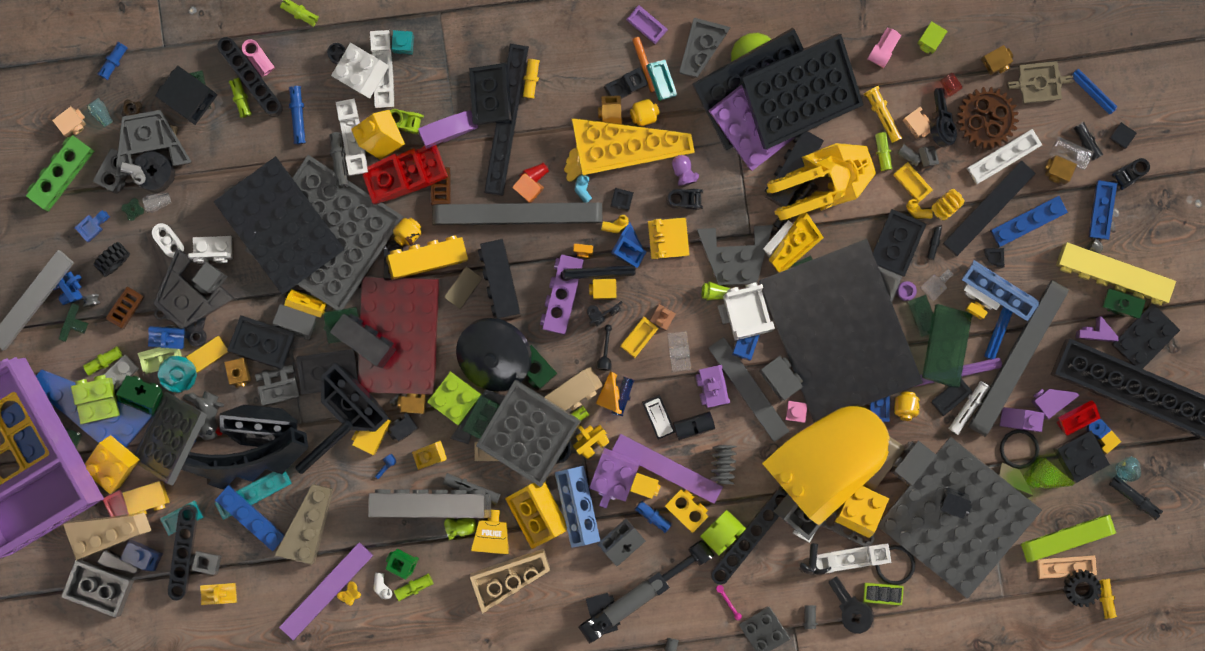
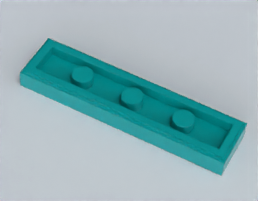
M286 471L283 474L272 472L236 492L253 505L291 485L292 482ZM215 502L223 520L232 516L219 503Z

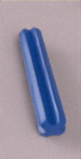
M1080 69L1075 70L1071 74L1073 79L1108 114H1112L1117 109V106Z
M1004 306L984 355L988 359H995L1013 313Z

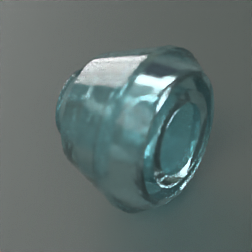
M1125 457L1116 464L1115 471L1122 480L1128 482L1136 481L1141 477V464L1134 457Z

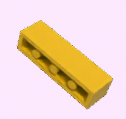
M451 236L445 238L446 241L440 243L438 240L430 241L427 243L428 246L420 247L418 244L408 247L409 250L402 252L401 249L390 251V255L386 259L392 280L466 262L468 257L463 238Z

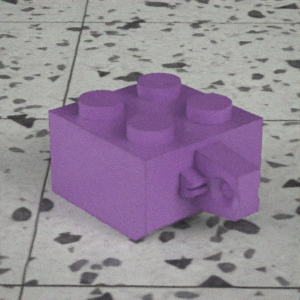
M722 365L700 369L698 374L695 375L697 386L702 388V393L699 394L701 404L705 405L706 409L730 403Z
M604 448L589 487L592 490L598 491L599 495L603 496L599 506L607 508L609 500H615V498L626 502L640 464L639 460Z

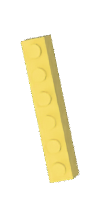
M1068 242L1063 244L1056 264L1065 273H1078V277L1082 279H1095L1099 285L1107 287L1109 284L1114 286L1116 291L1126 293V291L1133 293L1132 296L1144 299V297L1151 299V303L1159 306L1169 303L1176 284L1175 280Z

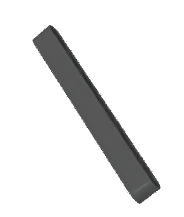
M594 202L432 205V225L590 224L603 222L602 203Z
M1053 280L1049 282L1039 299L1038 307L1026 322L992 382L991 388L984 396L982 404L971 419L968 428L984 437L987 436L1067 296L1069 289Z

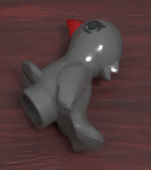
M205 391L202 397L194 393L185 394L183 396L184 400L192 401L197 409L207 414L205 424L199 431L200 437L204 440H212L222 435L223 433L220 432V428L215 420L218 407H224L223 403L217 402L219 396Z

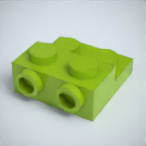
M106 375L94 377L95 381L87 382V379L75 381L76 385L71 386L80 424L120 416L112 378H106Z

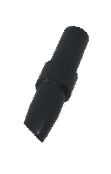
M938 225L934 229L927 255L929 260H934L937 247H939L942 225Z

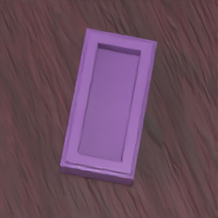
M640 5L626 19L655 45L668 31L665 26Z

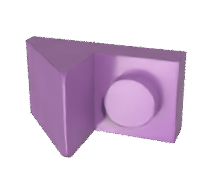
M1101 316L1096 318L1095 331L1093 327H1082V330L1076 331V339L1118 341L1116 333Z

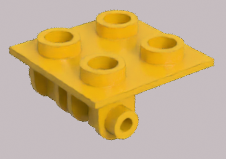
M686 218L654 219V221H648L651 259L689 256Z

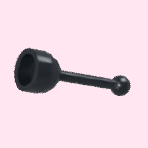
M609 324L605 326L604 354L597 361V370L611 371L612 368L611 360L607 357L609 335L612 330V326Z

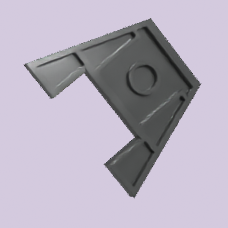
M161 110L122 117L115 177L130 175L129 173L120 172L122 162L132 164L131 155L168 148L172 167L192 163Z
M773 225L754 226L755 245L717 247L716 228L697 229L718 285H742L758 282L765 256L763 248L769 242Z

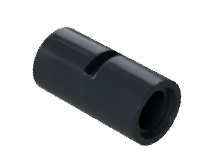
M710 411L673 422L678 440L715 430Z

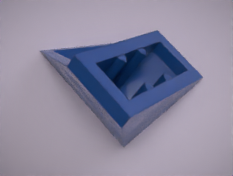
M629 221V224L613 248L612 255L638 268L647 251L643 249Z

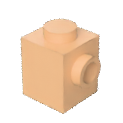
M71 106L52 120L67 138L82 132L83 127L86 125L83 120L85 118L83 113Z

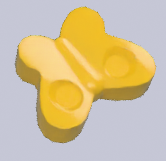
M350 581L347 590L339 592L337 598L351 606L355 599L360 598L361 593L357 591V584Z

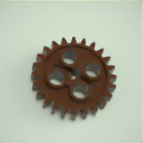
M982 87L981 93L975 89L974 96L969 93L967 95L969 100H962L965 106L960 105L958 107L962 111L956 114L957 117L961 118L956 124L962 125L958 131H965L963 138L970 137L969 144L974 140L975 147H978L981 143L983 149L987 147V144H989L990 149H993L994 143L1000 147L1002 145L1001 140L1007 143L1008 138L1006 136H1014L1011 131H1016L1017 127L1013 124L1019 122L1018 119L1014 118L1019 112H1013L1017 105L1010 104L1013 98L1007 100V93L1001 96L1000 89L994 93L993 87H990L988 92H986L985 87ZM978 102H984L986 110L979 109ZM996 109H1002L1004 117H998ZM972 111H975L979 115L972 114ZM987 114L990 115L989 119L991 120L989 122H986V118L984 117ZM972 119L979 121V128H974L971 125ZM995 121L1003 122V125H1000L998 122ZM989 126L996 127V135H992L989 132Z

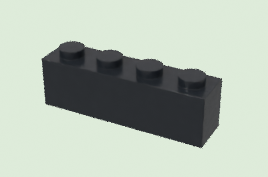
M808 131L797 135L793 140L795 143L792 150L788 149L783 157L786 160L783 167L779 165L774 173L777 176L776 179L783 178L787 173L804 167L802 157L818 151L824 140ZM798 185L779 192L767 193L765 198L781 207H785L788 205Z

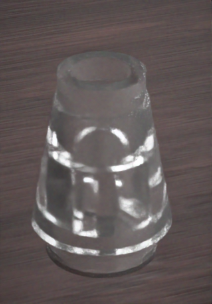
M168 192L146 195V197L142 198L146 213H153L172 203Z

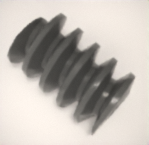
M717 445L712 447L718 453L712 454V457L717 459V461L711 462V465L717 468L711 470V473L716 474V476L711 477L710 480L720 484H734L729 481V479L735 478V475L730 474L731 471L735 470V467L730 466V464L736 462L731 456L737 453L731 449L737 446Z

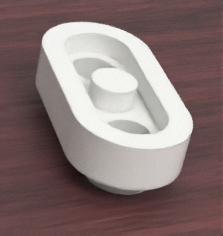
M160 223L154 226L152 236L167 256L173 258L175 252H172L171 248L174 245L184 251L182 242L168 225ZM162 230L166 231V235L164 237L160 236V232Z

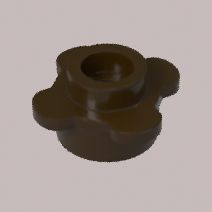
M129 99L125 100L121 115L139 114L142 108L141 102L137 101L135 103Z

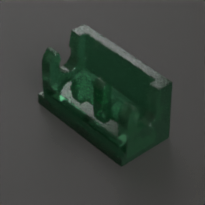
M481 395L463 431L480 439L500 404Z

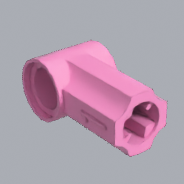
M887 27L878 44L874 46L868 60L884 68L901 35L894 29Z
M250 39L243 43V53L261 77L268 75L275 69L255 40ZM249 45L256 46V51L253 54H249L246 51Z

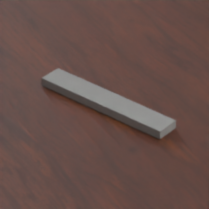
M57 250L0 323V348L2 350H6L74 264L62 251Z

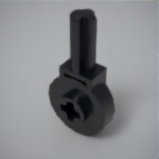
M936 88L934 90L936 112L932 113L933 119L930 122V132L935 143L945 148L955 143L957 129L953 123L952 113L947 112L945 89Z
M837 576L829 580V585L842 603L839 607L842 610V623L844 627L855 634L868 631L874 623L872 608L867 603L858 601L856 596L851 597ZM860 614L861 618L856 621L854 617Z

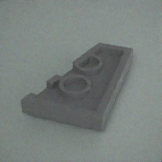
M694 18L679 74L698 78L731 27Z

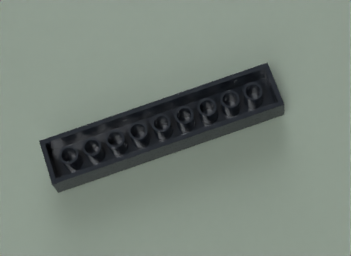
M1073 339L1064 340L1050 375L1205 440V395Z

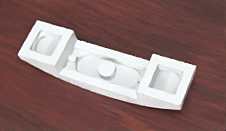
M389 30L370 31L372 55L389 65L374 91L375 108L394 107Z
M355 99L336 102L348 174L352 176L368 173L365 150L358 146L351 130L360 123Z
M886 543L817 554L816 566L818 569L831 567V570L827 572L830 573L892 562L889 545Z

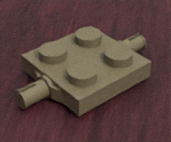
M1058 61L1019 65V80L1007 82L1008 90H1020L1023 104L1056 101L1062 99V84L1073 83V75L1061 76L1058 69Z

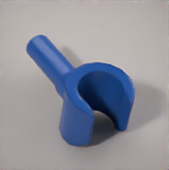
M393 454L383 459L386 465L375 475L377 479L396 463Z

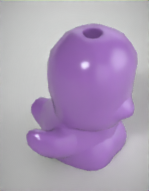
M686 155L676 156L672 161L674 174L679 177L678 186L697 182L699 174L691 170L689 157Z

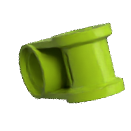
M398 109L390 110L392 115L397 114L400 116L399 122L396 123L399 130L419 135L418 128L424 115Z

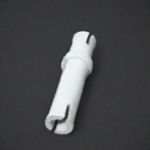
M980 381L973 393L968 395L967 402L948 429L959 435V432L977 406L982 404L981 400L991 387Z

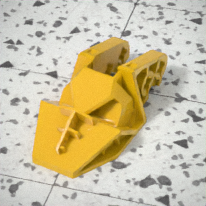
M834 143L803 156L804 167L787 173L783 178L770 180L767 183L768 189L766 190L767 193L779 192L809 180L823 177L827 173L832 178V182L828 183V188L833 191H815L811 196L796 200V203L777 208L774 211L775 215H778L779 220H785L820 208L822 211L829 207L857 199L874 177L876 171L867 146Z

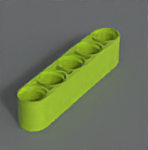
M1108 514L1023 542L1021 547L1026 561L1032 562L1116 533L1111 516Z

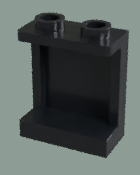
M177 65L171 71L165 83L159 87L155 96L196 125L218 94Z

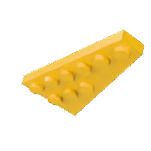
M571 118L582 175L695 153L691 133Z

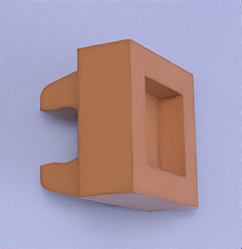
M659 304L650 322L667 331L676 313Z

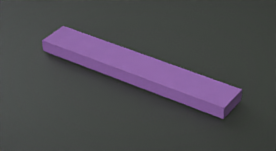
M620 434L612 449L614 452L639 460L640 466L715 504L723 486Z
M359 542L279 628L292 640H295L374 555Z

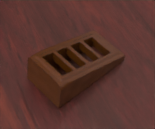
M445 167L448 178L443 180H446V184L434 183L431 185V205L451 204L450 167ZM436 188H446V191H436ZM436 195H446V198L436 199Z
M127 286L105 319L125 329L144 296ZM130 294L135 297L136 301L134 302L127 298V295ZM124 300L130 303L132 307L129 308L126 305H124ZM121 307L124 310L128 311L127 314H124L121 311H119V308ZM118 314L119 316L123 317V320L120 321L119 319L115 318V315Z

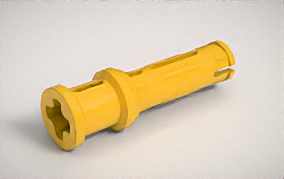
M876 86L865 92L864 96H867L872 105V111H876L891 143H894L903 137L886 107L887 101L883 100L879 92L880 88Z

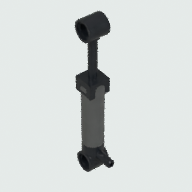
M703 539L696 542L688 549L690 556L663 575L660 572L652 573L638 586L579 625L578 628L588 643L596 641L624 618L654 597L668 590L670 587L666 582L693 562H697L700 566L714 557L707 543Z

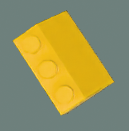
M532 483L505 498L531 549L567 531L565 519L546 483L542 487Z

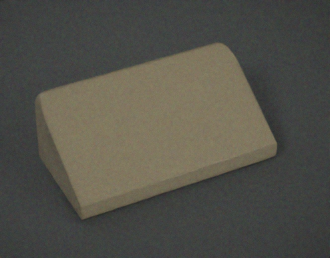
M466 266L444 298L461 309L482 278Z

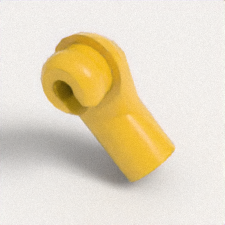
M915 199L908 201L906 205L907 211L914 218L932 219V209H921L917 204L918 201Z

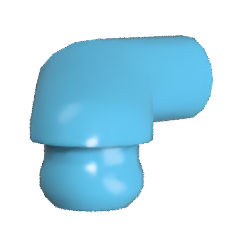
M587 175L578 176L575 184V192L584 203H588L592 199L586 191L589 182Z

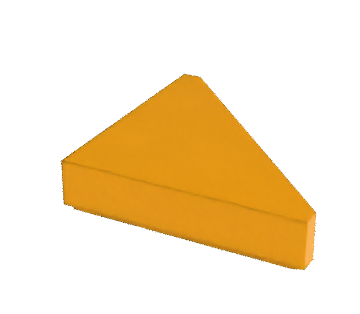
M610 371L596 404L621 414L622 411L619 410L618 400H620L619 389L615 381L617 374Z

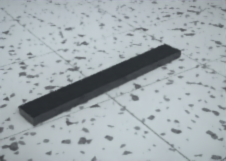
M511 43L509 46L507 65L512 120L496 122L484 191L487 194L504 195L529 46Z

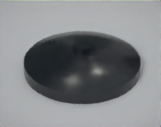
M497 318L476 320L465 328L457 341L456 357L462 372L471 382L483 389L490 391L509 390L515 380L521 383L530 370L532 354L527 339L520 330L504 320Z

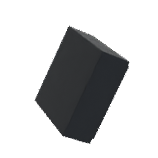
M1121 122L1109 139L1126 149L1137 133Z
M615 188L610 207L629 211L634 192Z

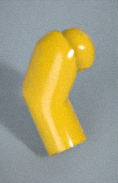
M620 215L613 223L603 221L601 230L620 233L629 224L628 217Z

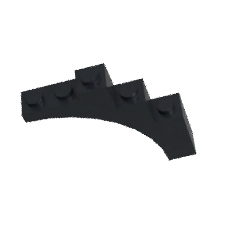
M290 427L271 442L239 453L209 455L189 452L181 470L207 478V485L222 490L236 477L254 482L265 469L283 474L308 449L307 434Z

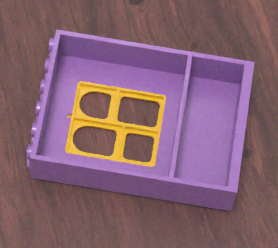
M17 357L10 360L6 358L0 361V432L5 439V442L0 445V455L7 450H11L20 466L18 471L5 479L0 476V559L16 553L104 500L26 358L18 359ZM7 401L17 402L25 414V419L11 428L6 426L1 416L2 405ZM28 426L33 428L45 450L44 455L31 463L26 462L14 440V435Z

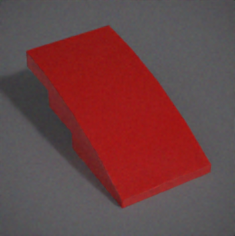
M437 145L427 149L425 146L418 150L413 148L398 156L393 154L368 166V173H362L373 204L415 192L448 178Z

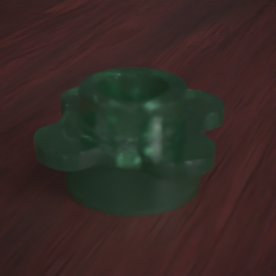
M132 198L131 202L123 204L121 208L127 214V218L130 221H134L135 218L144 214V208L138 204L139 201L136 198Z

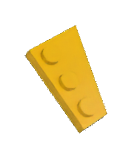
M807 212L799 215L769 258V261L778 273L789 269L824 238Z

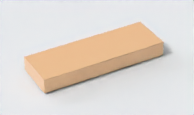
M1095 555L1036 560L1038 579L1067 577L1069 574L1072 576L1073 571L1079 572L1078 569H1082L1083 572L1088 570L1090 573L1092 572L1094 575H1097Z

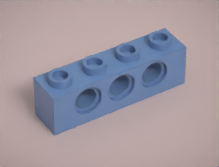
M973 260L963 275L962 281L1026 321L1030 319L1039 305V300Z
M584 466L555 472L571 548L600 542Z

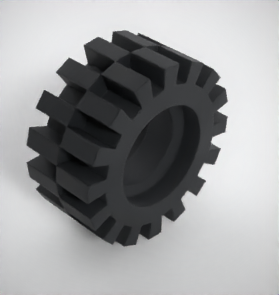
M116 242L98 256L99 258L95 260L94 266L104 277L109 276L119 266L123 265V262L127 260L130 253L120 242Z
M1078 569V573L1073 571V575L1069 574L1067 576L1068 580L1065 579L1064 593L1073 605L1077 606L1078 604L1079 607H1083V605L1089 607L1090 602L1095 604L1094 599L1098 600L1100 598L1098 594H1101V585L1092 572L1090 573L1088 570L1083 572L1082 569ZM1086 582L1089 584L1088 592L1083 595L1077 594L1075 591L1077 584Z

